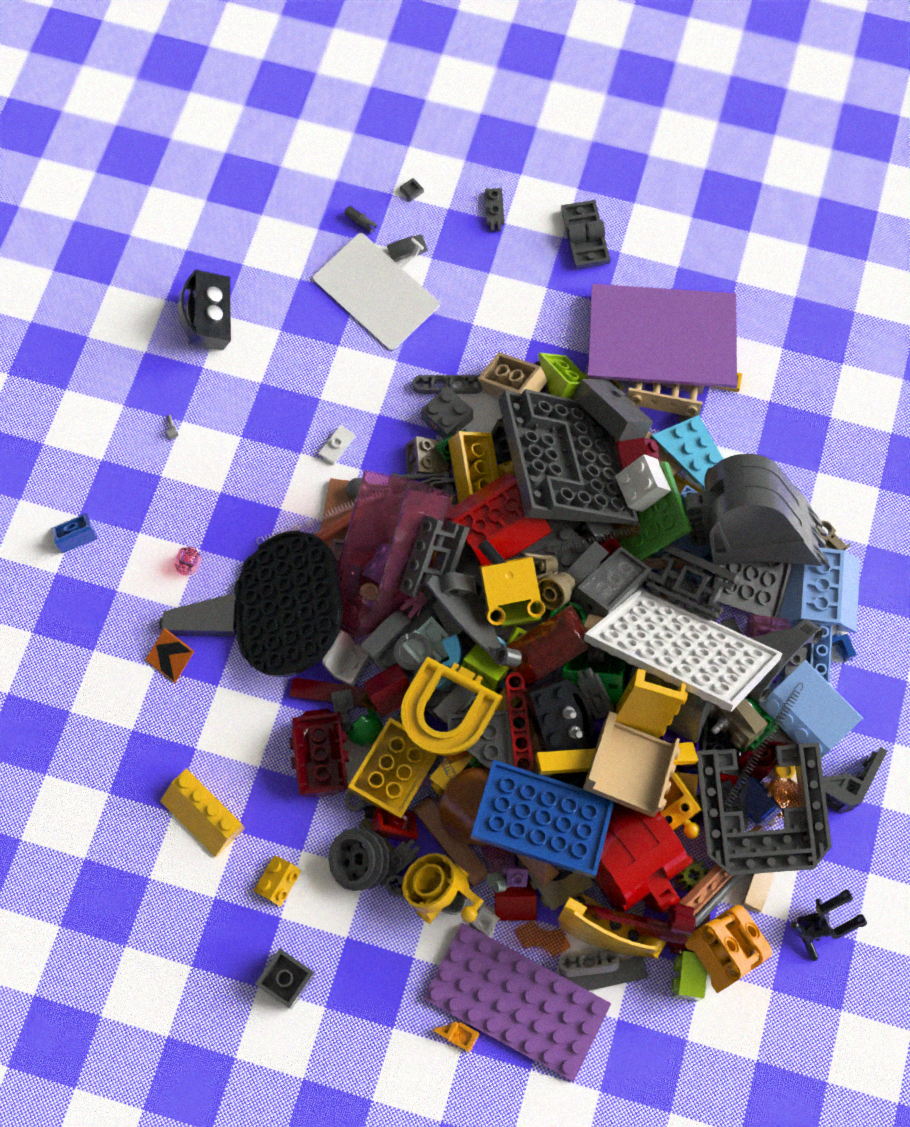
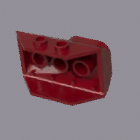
M326 708L305 711L301 717L292 718L293 737L289 738L290 749L294 750L295 757H291L292 769H296L299 794L304 797H323L345 792L348 789L346 762H349L348 750H344L343 743H347L346 731H342L340 712L333 713Z

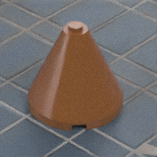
M485 766L468 768L458 773L456 778L454 776L447 783L448 787L444 791L443 796L440 795L438 813L443 827L452 838L467 845L492 846L470 838L489 775V770Z

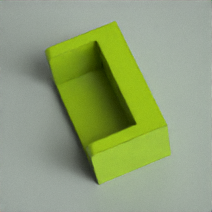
M477 644L464 658L462 667L476 673L474 680H476L478 675L483 677V681L480 684L494 692L506 678L510 668L496 664L492 657Z

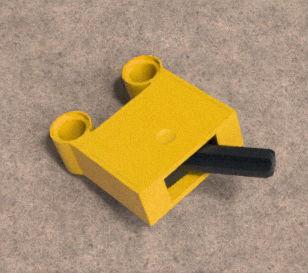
M487 539L483 540L478 545V548L492 563L479 566L487 607L485 612L486 619L493 625H500L505 620V612L498 606L527 600L524 606L525 611L530 616H542L545 611V605L540 599L533 557L528 556L505 561ZM538 602L539 610L532 613L530 611L531 604ZM494 610L500 612L498 620H491L490 614Z

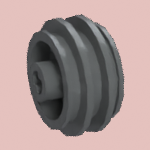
M352 828L344 830L335 838L330 847L328 861L330 872L338 884L344 889L361 891L372 889L382 882L388 872L390 858L388 847L378 833L367 828ZM356 870L359 872V877L355 874Z

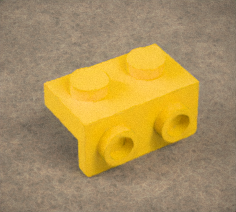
M274 855L253 891L281 907L297 881L301 870L292 863Z

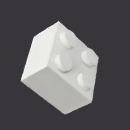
M644 454L615 476L628 508L643 512L671 491L658 459Z

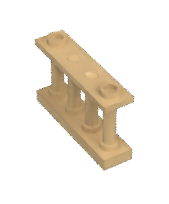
M635 382V387L629 388L627 398L639 407L695 417L700 416L703 402L697 401V394L703 393L704 386ZM643 383L654 385L653 392L642 390ZM661 386L672 388L671 396L660 394ZM679 390L690 392L689 399L678 397Z

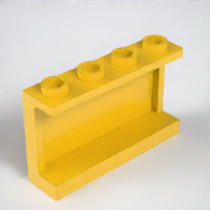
M638 668L615 706L616 722L659 739L660 736H664L667 725H671L673 716L678 715L681 704L684 705L687 700L686 684L681 683L677 691L649 683L644 681L646 671Z

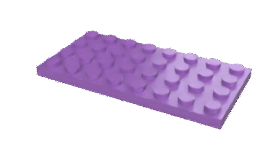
M461 923L423 997L424 1000L572 1082H574L612 1004L464 923Z

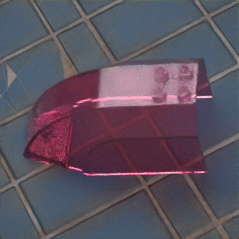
M364 469L338 563V570H341L340 585L343 600V619L340 630L354 638L368 635L374 632L391 614L400 610L401 606L406 603L404 602L405 600L411 598L400 592L399 588L423 517L428 515L442 520L441 529L444 530L452 504V494L408 478ZM382 543L390 544L391 547L379 586L362 574L367 563L374 557L376 549ZM433 550L428 567H432L437 550ZM366 583L375 584L379 592L376 600L371 601L360 595V588Z

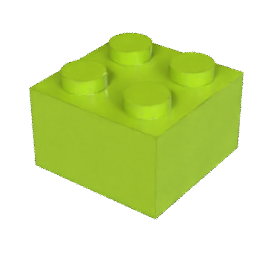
M683 951L677 955V958L674 957L673 970L676 971V975L671 980L670 992H674L673 998L698 1002L705 999L707 970L694 952Z

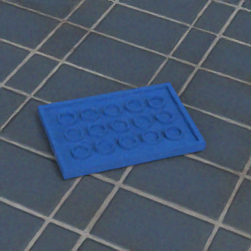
M493 759L470 838L594 879L597 874L614 801L586 791L583 788Z

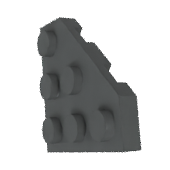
M508 710L495 711L478 741L465 750L489 771L493 759L514 766ZM467 713L447 715L448 731L457 728Z

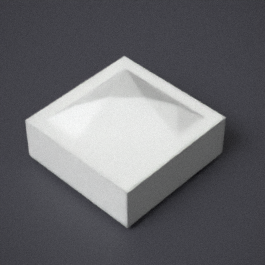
M483 906L478 912L477 919L471 922V925L488 936L500 918Z

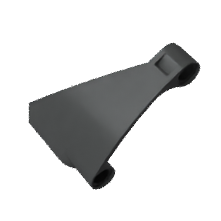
M448 572L441 577L432 575L426 585L457 624L492 657L496 664L512 668L518 667L522 659L521 652L516 649L502 647L494 625L485 617L487 607L482 583H476L473 576L458 572Z
M804 619L793 628L751 638L781 652L782 656L780 661L748 695L759 703L764 702L771 692L769 685L778 673L805 644H816L823 635V629L808 619Z

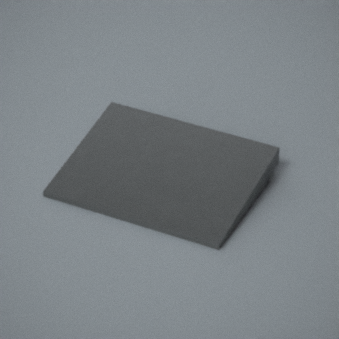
M525 389L522 394L506 390L503 392L498 402L525 517L637 524L639 522L636 510L628 508L615 477L621 472L614 444L616 440L574 399Z

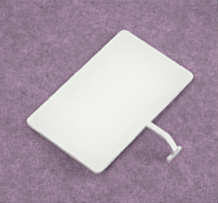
M359 233L313 276V280L383 345L393 351L440 307V302L404 270L417 256L419 250L424 249L414 238L411 239L416 247L413 253L402 264L398 265L367 236Z

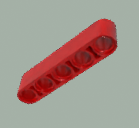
M513 672L506 678L505 694L507 710L509 712L514 766L518 767L517 762L519 760H525L529 765L526 770L530 771L533 767L527 702L523 692L525 683L521 674ZM517 679L520 686L513 688L509 685V681ZM519 699L522 702V706L514 708L511 705V701ZM516 719L522 720L524 727L521 729L516 728L513 725V721ZM519 739L524 740L526 748L518 749L515 742Z

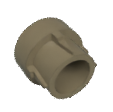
M556 571L555 573H550L538 582L540 599L546 609L557 610L570 600L571 595L575 591V579L566 572Z

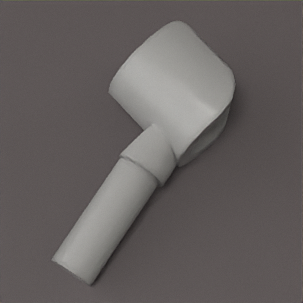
M169 414L167 419L170 428L165 431L170 440L178 437L179 433L174 426L172 415Z

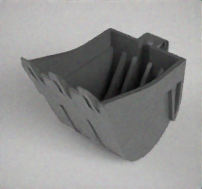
M737 454L717 462L713 467L708 468L704 478L705 492L691 493L685 497L686 515L692 531L689 532L690 542L696 546L711 544L713 564L715 565L769 561L822 566V562L829 566L828 559L818 546L819 543L825 547V540L815 527L816 524L822 528V521L779 465L768 457L758 454Z

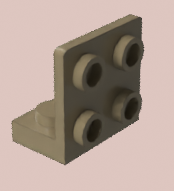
M416 436L405 444L407 474H434L448 471L449 476H451L450 459L444 462L435 447L436 444L442 441Z

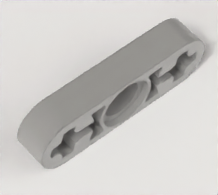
M612 950L566 955L558 961L559 973L564 977H576L614 972L619 967V956ZM585 961H593L594 965L586 967L583 963Z

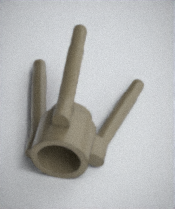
M523 554L525 557L531 556L536 559H543L534 561V566H539L540 571L544 572L536 576L537 580L558 571L557 558L552 555Z

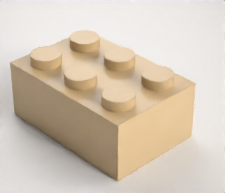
M501 352L497 353L478 377L484 392L498 398L501 397L505 390L520 394L525 389L539 392L548 381L541 366Z

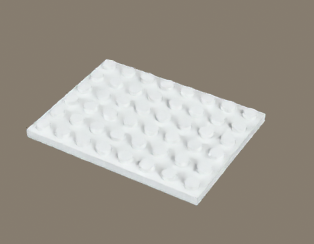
M642 588L597 623L584 636V641L590 643L593 647L600 648L610 655L617 656L627 663L635 665L647 673L654 674L678 687L681 683H685V691L691 692L701 699L712 702L721 709L730 712L780 661L782 653Z

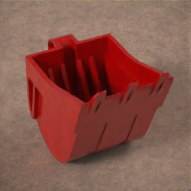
M614 802L597 874L593 880L614 910L625 912L643 899L652 911L664 914L671 908V905L680 902V898L669 880L691 865L693 859L686 853L679 838L660 812L655 817H651Z

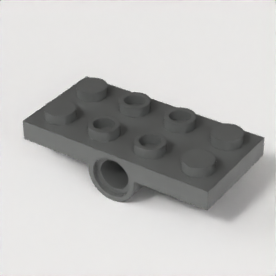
M596 200L561 205V213L575 269L610 264L611 259L605 240L604 222L600 220Z

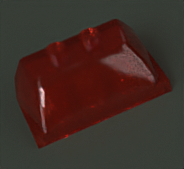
M570 605L504 647L521 652V663L515 669L517 673L523 676L524 683H531L540 680L591 647V644L584 641L585 633L588 631L573 606Z

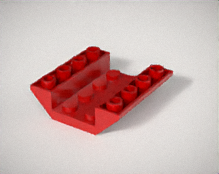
M509 473L503 474L443 513L447 521L457 522L470 528L466 543L474 552L475 559L480 566L492 564L478 548V545L485 539L491 543L503 559L506 558L508 560V557H514L551 533L546 519L525 517L516 477Z

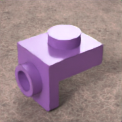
M506 855L505 863L501 864V875L505 876L506 887H526L528 868L516 867L514 855Z

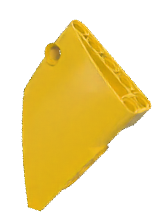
M582 893L574 898L570 897L558 917L559 927L564 932L603 950H612L621 955L658 959L667 942L639 934L637 941H631L628 938V932L635 931L637 933L632 925L619 923L620 929L615 931L611 929L609 920H597L592 915L585 914L584 912L587 907L574 899L579 898L585 904L604 906Z

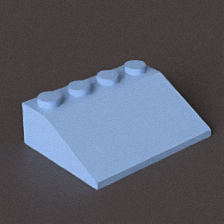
M806 660L771 691L764 702L759 703L773 719L778 718L783 722L775 720L797 744L819 742L821 758L863 719ZM793 693H794L795 695H791V696H792L793 698H795L797 701H795V700L792 699V698H789L792 702L787 701L788 704H785V706L788 707V708H790L791 710H789V709H787V708H785V707H783V709H782V706H784V703H786V700H788V697H790V694H793Z

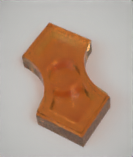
M533 920L514 930L524 949L539 947L546 950L552 958L571 948L561 929L547 931L538 927Z

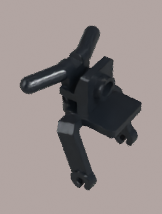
M848 889L843 890L839 895L824 903L820 898L816 899L817 913L797 917V922L793 921L791 923V928L802 938L812 961L818 960V954L813 944L814 940L819 941L820 937L824 936L838 939L859 927L867 925L868 922L864 915L858 914L836 928H831L829 912L853 900V896Z

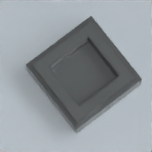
M412 178L400 186V191L411 202L424 193V188Z

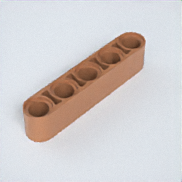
M429 796L412 809L452 862L459 865L469 874L468 879L473 888L487 878L489 872L470 847L455 840L446 832L439 817L438 807Z

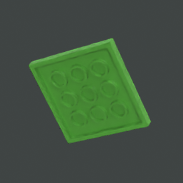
M665 461L660 466L671 491L643 512L636 510L639 520L638 525L614 523L615 529L618 530L621 547L640 561L692 531L670 465Z

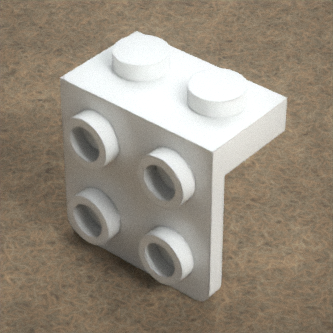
M342 630L330 650L323 657L322 664L334 679L354 687L370 661L371 655L361 646L356 645L347 632Z

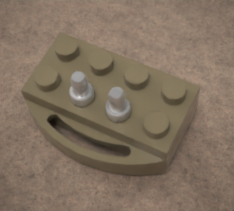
M745 698L732 712L721 709L718 705L712 703L707 716L709 719L713 716L718 721L711 728L714 734L720 731L722 733L728 731L732 736L730 739L732 744L737 748L742 746L744 749L763 734L768 724Z

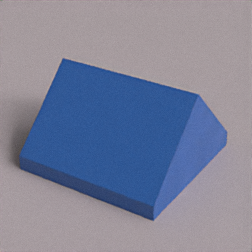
M87 513L51 528L54 542L62 554L98 539Z

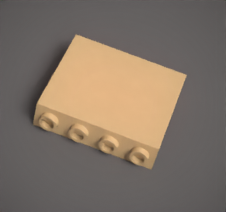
M610 711L604 720L583 789L648 816L655 817L659 811H663L666 804L664 795L668 793L671 782L668 780L669 777H672L676 768L673 762L674 759L677 760L681 748H678L680 739L677 738L673 744L616 722L617 714Z

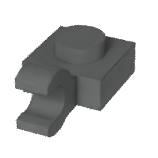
M351 689L332 692L334 712H341L343 726L351 724L349 710L354 709Z

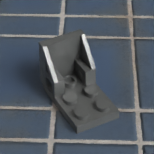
M882 747L876 751L872 750L862 763L864 768L855 777L849 773L823 777L827 806L840 814L852 811L859 806L888 751Z

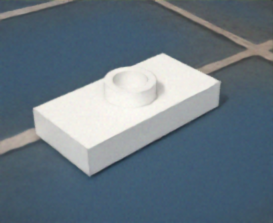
M340 425L319 452V456L335 465L355 439L356 434Z

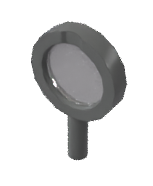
M408 633L398 639L394 647V656L396 662L402 668L412 671L414 679L427 657L432 659L433 648L431 642L425 636L419 633Z

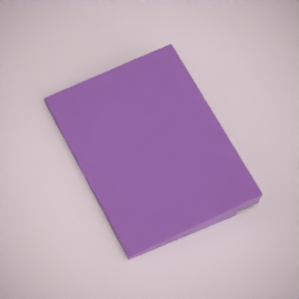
M592 284L589 318L588 378L737 388L736 293Z

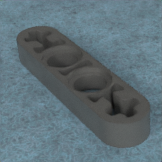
M418 375L413 379V390L419 394H439L446 386L456 394H478L483 391V388L478 381L479 375ZM442 381L444 386L437 388L434 386V383ZM455 381H460L463 385L460 388H455L452 384ZM419 382H423V387H419ZM474 382H478V387H474Z

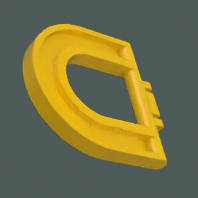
M427 657L404 695L401 706L402 724L409 738L423 751L439 756L455 755L467 750L478 741L503 696L482 686L480 683L483 681V677L478 675L476 680H473L476 673L462 666L457 672L459 664L454 662L450 669ZM442 676L477 694L462 723L454 730L448 732L433 730L426 724L424 719L425 706Z

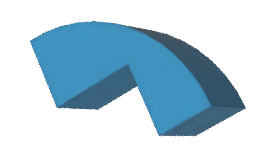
M455 634L442 641L449 660L441 664L451 669L455 662L459 664L458 672L463 662V646L460 637ZM442 676L436 688L441 691L453 681Z

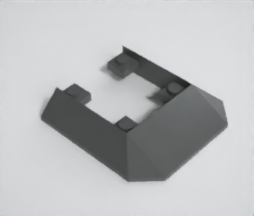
M819 742L775 747L777 767L795 766L800 807L782 808L784 829L745 832L743 811L724 812L719 771L738 770L736 749L696 751L707 856L730 876L815 869L832 847Z

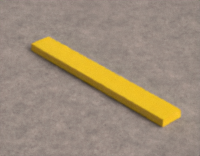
M693 742L679 743L678 748H681L677 760L674 759L673 764H696L698 757ZM595 749L537 752L535 757L539 774L588 771Z

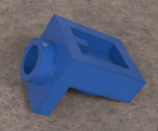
M848 633L832 635V646L838 645V654L841 658L843 657L844 662L853 660L857 654Z

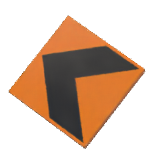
M164 628L148 654L146 661L176 683L195 651Z

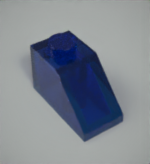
M751 776L748 779L746 808L750 812L749 817L754 823L766 826L782 812V807L757 778Z

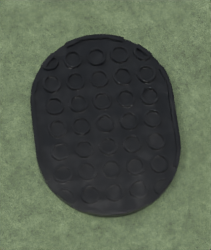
M288 531L277 534L258 546L259 549L252 556H249L241 567L242 572L239 579L236 580L234 594L236 595L234 611L239 649L242 656L254 669L272 677L297 675L318 663L334 644L343 619V600L339 570L333 551L322 539L312 533Z

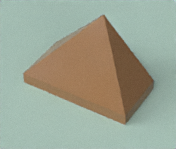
M516 854L543 887L559 874L553 865Z

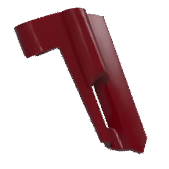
M678 903L671 905L668 921L620 912L591 904H583L587 907L584 912L585 914L632 925L641 936L681 945L687 943L688 938L693 935L695 927L694 907Z

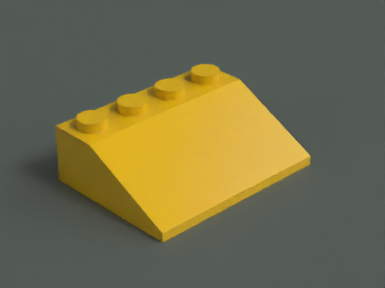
M389 717L350 782L348 791L401 819L437 756L423 751L416 746L407 735L403 725Z

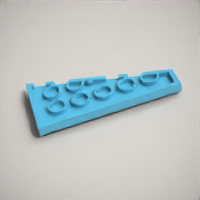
M699 415L655 433L650 437L651 440H655L663 448L662 451L666 455L669 454L676 461V464L696 484L701 485L704 489V478L708 468L723 460L721 453Z

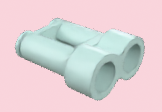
M493 872L487 874V882L490 886H493L496 893L506 891V888H509L506 887L505 876H502L501 873Z

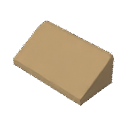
M775 873L752 874L742 905L762 912Z

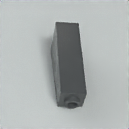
M228 594L163 611V618H160L159 627L162 631L166 628L174 636L235 637L236 622L234 610L236 595Z

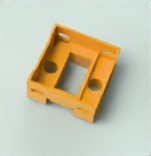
M737 904L693 931V935L688 938L685 944L687 949L695 952L711 976V986L716 993L721 992L740 980L772 955L771 946L746 909Z

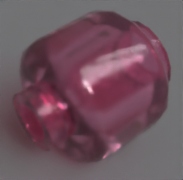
M194 547L180 548L173 565L181 575L188 576L194 574L201 562V555Z

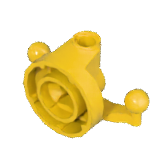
M433 853L418 858L404 875L402 884L403 895L409 904L417 910L415 913L429 925L442 908L449 906L453 902L457 891L473 903L472 906H466L462 909L461 917L465 922L471 923L477 919V910L484 902L469 889V874L442 854Z

